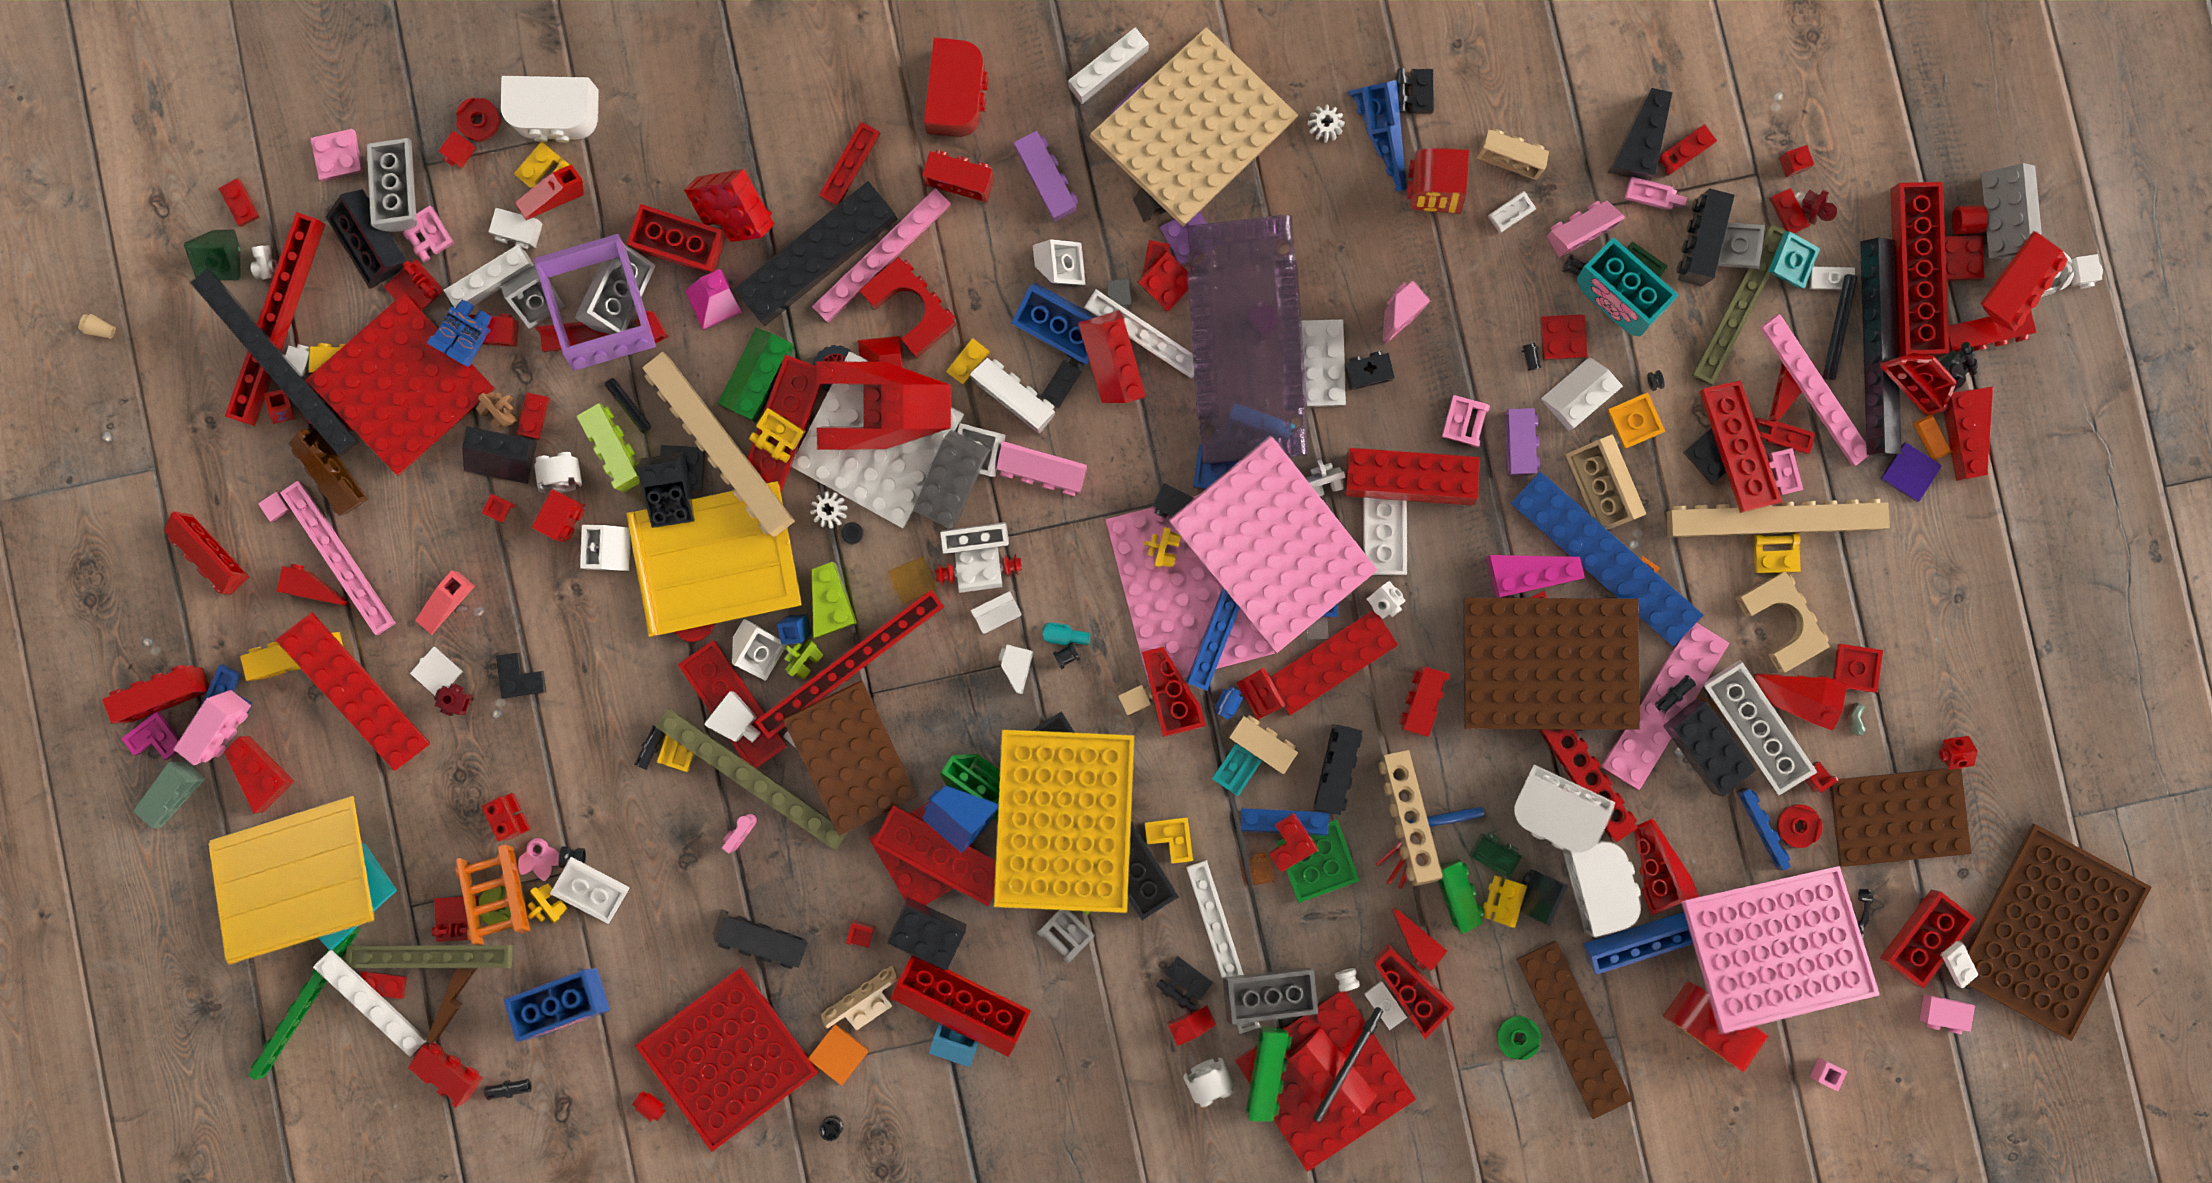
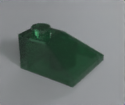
M234 229L211 230L184 243L195 278L206 269H209L220 280H240V245Z

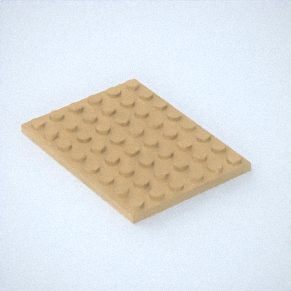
M1206 27L1090 134V138L1184 227L1297 119L1298 114Z

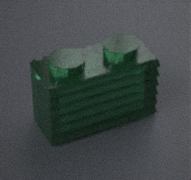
M1490 832L1487 835L1481 833L1469 856L1510 879L1522 858V855L1517 853L1519 849L1509 843L1504 846L1498 842L1500 838Z

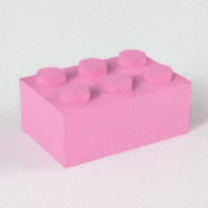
M232 690L207 698L174 750L193 765L207 762L214 757H220L226 750L225 745L236 735L238 725L248 717L247 712L251 705Z

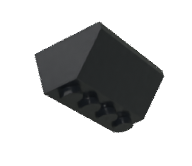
M364 190L341 194L326 215V219L367 287L371 289L399 273L406 259L389 231H382L371 225L370 198L367 197Z

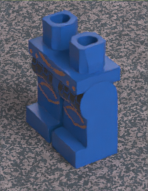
M462 299L456 308L450 307L449 313L444 317L441 326L427 343L461 364L470 367L486 335L491 330L487 326L492 316L479 310L474 319L469 317L474 305Z

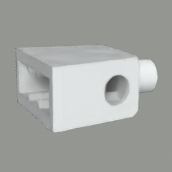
M730 691L704 724L733 741H739L742 736H745L751 742H754L761 733L752 726L757 716L734 691Z

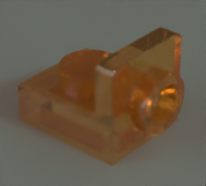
M1265 852L1253 854V858L1248 859L1253 885L1275 882L1271 857L1269 855L1266 856Z

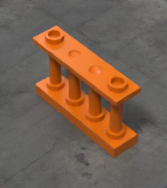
M506 844L498 846L499 854L490 859L470 865L464 859H456L457 866L455 867V872L460 879L469 925L467 935L470 942L475 945H484L483 936L509 928L521 934L530 932L515 851L513 847ZM497 865L502 866L503 874L500 878L473 885L471 873ZM500 886L506 887L507 895L504 899L477 906L475 894ZM505 907L510 908L511 917L508 920L481 928L479 915Z

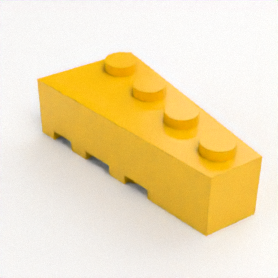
M333 632L332 634L343 645L340 632ZM277 642L268 643L265 649H262V647L249 649L248 654L240 656L246 681L261 680L287 673V671L301 669Z

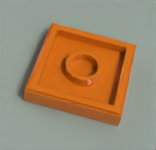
M835 1023L808 1059L842 1086L870 1050Z

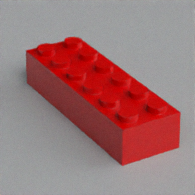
M1349 448L1346 455L1344 496L1473 506L1478 500L1479 457Z
M913 955L890 998L1007 1057L1013 1051L1031 1010L949 969L946 971Z

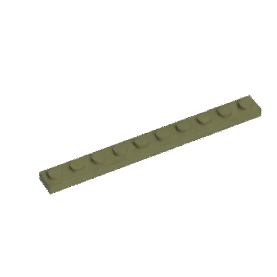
M670 708L666 710L655 727L832 849L836 850L848 832L839 836L831 819Z

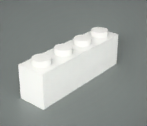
M1135 27L1068 80L1069 89L1083 104L1146 54L1149 49V43Z
M516 245L444 289V292L454 308L462 299L472 305H476L501 290V285L532 267L533 263L525 250Z

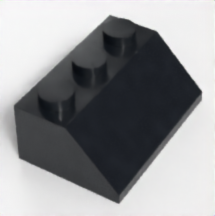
M467 426L462 445L464 471L528 484L537 442L527 438Z

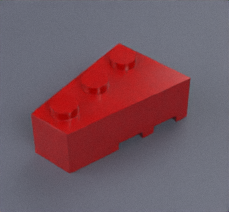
M1419 667L1418 671L1414 670L1411 682L1414 683L1413 689L1408 691L1405 700L1408 706L1406 712H1402L1399 720L1402 730L1429 737L1437 715L1436 710L1439 700L1444 695L1442 689L1445 680H1449L1450 677L1449 673L1429 667Z
M239 736L224 751L254 814L265 812L295 782L250 736Z
M427 1043L420 1048L408 1069L426 1084L431 1083L439 1088L437 1093L440 1096L446 1094L453 1100L451 1105L457 1108L471 1098L483 1078L479 1076V1072L476 1069L461 1064V1060L458 1057L443 1052V1048L440 1045Z

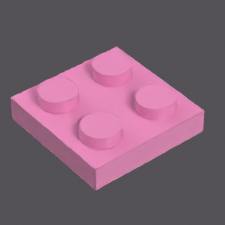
M348 129L310 138L319 180L326 181L364 172L355 130Z

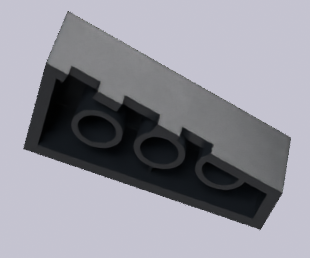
M1332 724L1313 805L1314 809L1341 815V811L1346 810L1348 799L1345 796L1347 790L1351 788V773L1357 763L1356 754L1361 745L1363 730Z
M721 909L713 931V937L715 942L718 943V947L727 950L733 947L739 949L738 952L746 956L755 954L760 956L759 959L771 963L772 960L781 962L780 965L785 968L792 969L793 966L799 968L808 944L805 938L779 929L773 932L772 927L763 923L752 925V922L746 917L739 915L732 918L728 916L729 911Z

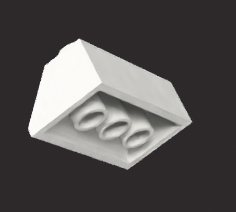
M987 358L972 371L970 376L974 383L1038 434L1042 432L1055 416L1054 406L1049 401L1038 399L1036 397L1038 393L1030 386L1023 387L1019 383L1021 380L1012 372L1008 375L1003 371L1004 366L996 359L991 361Z

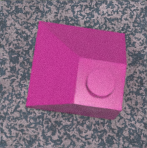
M721 269L699 278L685 290L703 330L742 313L730 284Z

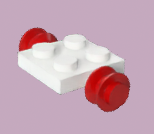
M998 547L955 552V571L950 563H948L947 568H942L939 564V569H935L936 581L941 582V586H943L944 581L948 580L953 584L956 576L959 593L1003 587L1001 571L1003 569L1008 577L1011 572H1016L1019 575V571L1023 570L1021 558H1017L1016 554L1013 559H1008L1005 555L1002 564L999 560Z

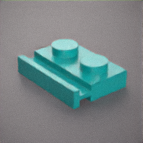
M1235 743L1212 779L1239 796L1262 760Z

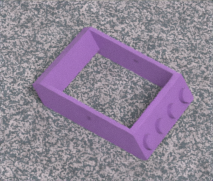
M619 234L534 258L563 355L573 371L656 347L631 263ZM620 257L641 326L570 346L549 277Z

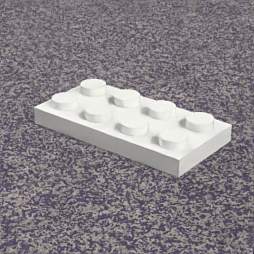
M1343 319L1300 321L1302 407L1345 406Z

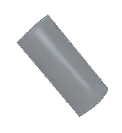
M409 138L367 144L371 225L376 229L389 232L406 231L414 228L417 225L412 141Z

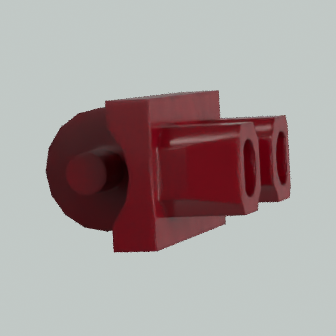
M1809 190L1802 200L1803 206L1801 209L1803 213L1810 216L1809 222L1813 225L1816 224L1817 217L1822 221H1831L1837 215V207L1833 203L1827 202L1829 192L1822 190L1820 195Z

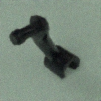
M1860 889L1858 892V900L1864 902L1863 915L1858 922L1862 937H1864L1863 930L1869 921L1870 905L1874 901L1869 889Z

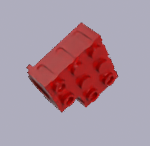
M745 169L697 176L684 189L702 223L709 226L720 224L730 242L762 238L774 225L770 217L772 215L771 210L767 211Z

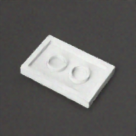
M571 857L550 894L609 924L630 887Z

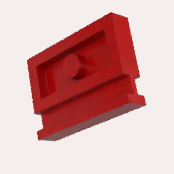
M1264 667L1236 682L1257 720L1285 706Z

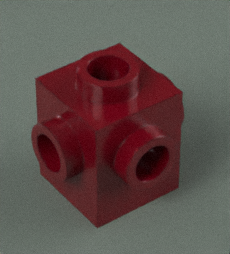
M451 683L450 686H442L437 690L434 706L441 708L440 712L449 716H453V713L465 715L473 695L462 691L464 687Z

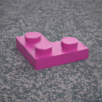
M160 712L154 713L121 738L133 756H138L153 745L164 760H168L178 753L174 748L180 740Z

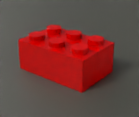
M936 150V152L929 151L922 175L925 185L984 203H988L994 182V174L990 165L983 162L974 164L962 156L953 158L941 150Z

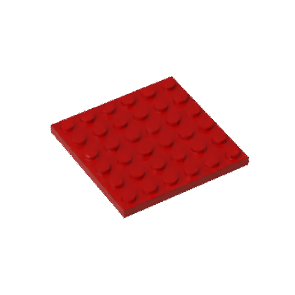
M405 293L306 379L313 389L397 476L402 474L480 403L478 397L482 393L489 394L495 390V387L472 363L470 367L463 365L427 343L430 337L435 335L438 328Z
M742 966L635 1045L636 1049L711 1152L819 1073Z
M1338 991L1318 1004V1014L1300 1016L1282 1028L1289 1033L1291 1045L1290 1049L1285 1051L1284 1058H1287V1068L1285 1072L1282 1071L1280 1080L1284 1081L1281 1094L1278 1093L1276 1102H1280L1278 1116L1274 1115L1273 1120L1307 1172L1416 1100L1373 1034L1368 1038L1353 1067L1375 1092L1377 1097L1364 1114L1347 1128L1344 1127L1330 1108H1328L1320 1123L1312 1119L1322 1099L1289 1060L1287 1055L1321 1027L1346 1058L1348 1057L1363 1031L1362 1026L1365 1020L1346 991ZM1257 1045L1235 1059L1236 1064L1249 1084H1251Z

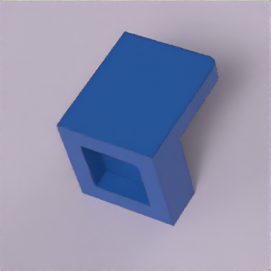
M807 614L788 615L777 624L781 644L802 643L811 635Z

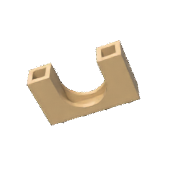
M1786 571L1772 576L1735 598L1745 617L1753 616L1775 603L1786 606L1794 614L1797 626L1793 638L1788 643L1768 654L1778 673H1785L1830 647L1827 643L1829 639L1826 633L1819 629L1816 624L1818 622L1813 612H1809L1805 605L1807 603L1802 593H1798L1794 586L1796 585L1794 578L1787 574Z

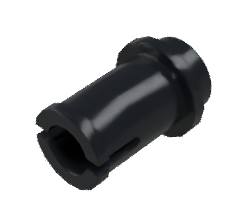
M1535 343L1522 346L1523 350L1521 352H1524L1528 371L1542 368L1537 352L1539 347H1536Z

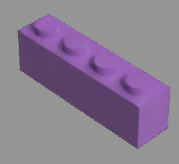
M1035 131L1014 142L1015 149L1053 222L1076 212L1078 200L1073 191L1069 193L1066 187L1068 181L1064 173L1059 174L1056 168L1059 164L1054 154L1049 155L1046 149L1049 145L1044 135L1039 136L1038 132Z

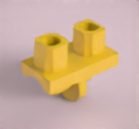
M1164 527L1160 544L1157 543L1159 535L1152 534L1151 542L1144 541L1143 545L1149 547L1147 555L1154 556L1155 549H1158L1155 567L1174 566L1176 555L1165 553L1167 545L1179 547L1181 536L1170 532V528Z
M549 884L543 885L538 889L535 887L530 891V895L539 905L537 908L533 901L527 905L532 911L528 915L530 920L536 916L540 923L546 918L541 913L543 911L550 921L555 924L559 921V917L567 910V907L561 900L552 906L546 901V899L552 896L550 894L552 888Z

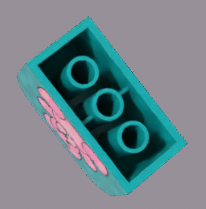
M1614 237L1583 267L1577 278L1579 288L1589 300L1623 330L1638 337L1642 336L1679 296Z

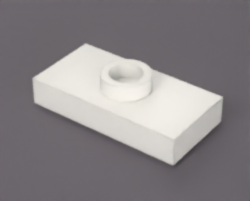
M1524 191L1490 213L1488 218L1500 234L1535 211L1536 207Z
M1813 267L1810 273L1809 289L1841 290L1844 276L1846 274L1855 275V268Z
M1382 981L1364 992L1374 1009L1379 1007L1384 1011L1381 1019L1389 1030L1407 1018Z

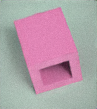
M1818 1058L1810 1078L1839 1091L1847 1071Z

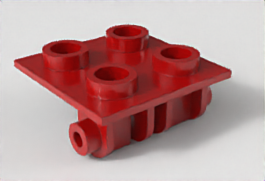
M417 259L412 263L409 261L402 264L403 270L384 286L395 300L405 293L421 311L444 292V289Z
M463 896L434 898L435 927L432 928V936H436V942L469 940L467 935L469 925ZM475 896L476 904L479 906L478 896Z

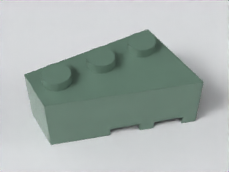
M187 761L168 763L147 793L139 799L133 812L152 829L161 828L206 778Z

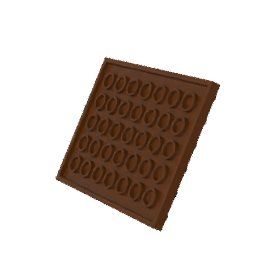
M1463 598L1464 729L1640 730L1638 599Z
M2032 824L1967 948L1970 959L1978 973V976L1967 985L2065 1039L2072 1041L2152 887L2037 824Z

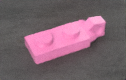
M1630 177L1624 199L1665 210H1672L1673 207L1683 208L1687 197L1676 195L1677 190H1674L1671 186Z

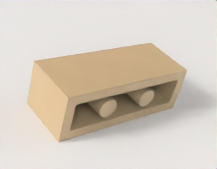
M1249 715L1247 718L1242 716L1228 738L1284 774L1298 754L1294 750L1296 746L1286 739L1284 742L1277 739L1278 734L1267 727L1264 730L1259 727L1258 724L1260 722Z

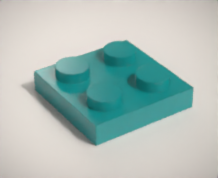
M1784 231L1768 272L1797 288L1805 289L1820 248L1792 232Z

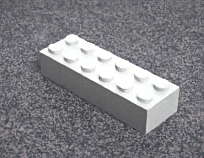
M1738 660L1703 683L1778 795L1817 773L1741 660Z

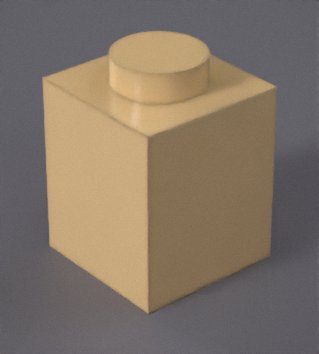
M1142 685L1118 696L1127 716L1151 705L1149 700L1153 699L1148 687L1143 688Z

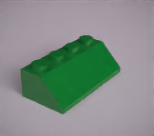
M756 327L717 404L756 423L771 395L785 355L791 356L795 348L794 345Z
M1262 1025L1260 1027L1246 1106L1248 1121H1273L1274 1115L1278 1116L1280 1102L1276 1101L1278 1093H1282L1284 1083L1283 1080H1280L1282 1071L1285 1072L1287 1068V1058H1284L1285 1051L1289 1050L1291 1045V1037L1288 1036L1287 1030Z

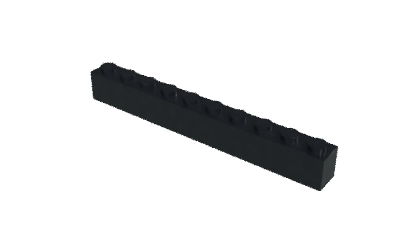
M1877 237L1860 241L1867 455L1891 456L1902 454L1899 386L1880 366L1881 363L1898 358L1895 240Z
M206 269L189 282L337 454L343 455L359 443L357 438L214 272Z

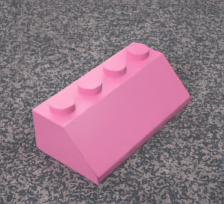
M1414 281L1409 285L1403 283L1387 302L1388 307L1384 313L1383 342L1385 344L1418 317L1430 302L1429 298Z
M1002 441L996 469L1001 472L1000 475L1012 479L1014 475L1021 477V481L1033 485L1034 481L1042 483L1041 487L1054 490L1056 487L1063 489L1062 493L1075 496V493H1081L1087 465Z

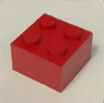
M552 489L531 528L554 540L565 543L566 540L572 538L575 532L573 527L576 522L580 521L584 516L585 504Z

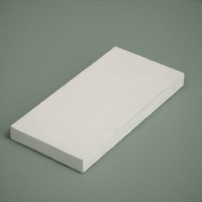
M1363 498V552L1377 568V571L1372 575H1407V501Z

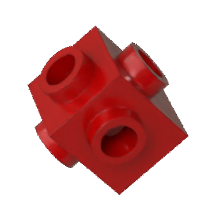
M1969 735L1943 739L1942 747L1939 750V757L1942 762H1945L1948 770L1961 769L1975 765L1978 750Z

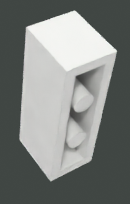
M1006 522L948 529L940 532L943 554L1009 545Z

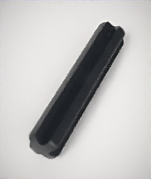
M614 378L609 379L605 383V387L640 432L645 433L650 430L651 425Z

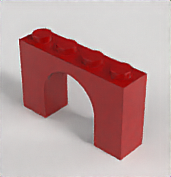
M898 257L864 285L860 292L875 310L899 292H913L922 298L925 304L923 319L915 328L901 338L906 347L918 358L956 326L953 321L956 317L948 308L944 310L941 307L940 303L942 301L935 292L929 293L926 289L928 284L921 276L916 277L911 272L914 270L912 265L906 259L902 261Z

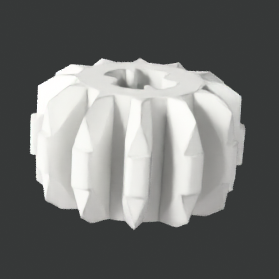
M1325 105L1324 111L1322 108L1317 107L1316 113L1311 112L1310 118L1312 120L1308 121V126L1312 128L1309 132L1310 134L1317 133L1316 140H1319L1322 136L1323 141L1327 142L1329 136L1334 141L1336 140V134L1341 135L1342 129L1340 127H1343L1345 122L1340 120L1343 116L1342 113L1335 114L1336 107L1330 111L1329 106ZM1324 120L1328 121L1329 127H1324Z
M825 492V499L817 495L816 497L820 502L811 503L817 509L810 511L812 515L818 514L813 519L814 522L817 523L821 520L820 526L823 528L828 522L830 529L834 527L833 521L841 525L842 523L838 518L846 519L847 517L841 511L847 510L848 507L840 506L845 500L843 498L837 500V493H833L830 498L829 492ZM827 505L834 508V512L831 511V515L824 512V509H827Z

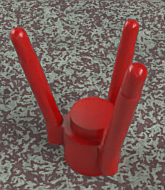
M1400 841L1376 862V866H1380L1399 850L1397 854L1401 857V860L1387 880V884H1391L1406 861L1401 856L1400 848L1402 843ZM1406 868L1398 885L1399 889H1402L1407 879Z

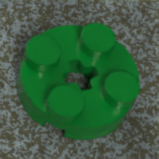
M1522 1015L1511 1016L1505 1019L1497 1029V1044L1507 1057L1515 1060H1527L1533 1057L1539 1050L1541 1032L1536 1023ZM1515 1033L1524 1034L1522 1043L1513 1041Z

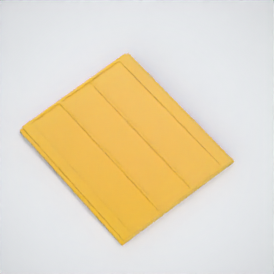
M354 796L210 840V843H208L225 960L229 965L374 921Z

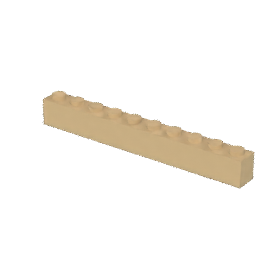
M661 352L642 367L647 373L644 376L652 386L655 384L659 389L657 391L659 397L664 402L668 401L672 406L669 408L672 414L677 419L680 417L683 420L684 424H682V427L689 435L693 433L697 440L694 442L702 452L706 450L709 454L708 461L714 468L719 467L722 471L720 474L721 478L727 485L731 483L735 488L732 491L739 501L744 500L748 505L745 508L752 518L757 517L761 522L758 525L766 535L769 533L776 537L794 523L793 517L670 357Z
M1868 499L1867 503H1859V500H1845V504H1837V500L1824 501V505H1816V501L1802 502L1801 506H1794V502H1782L1781 506L1772 505L1740 513L1739 508H1730L1729 504L1716 505V509H1708V505H1696L1695 509H1686V506H1673V510L1666 512L1667 538L1868 531L1890 528L1889 503H1881L1880 499Z

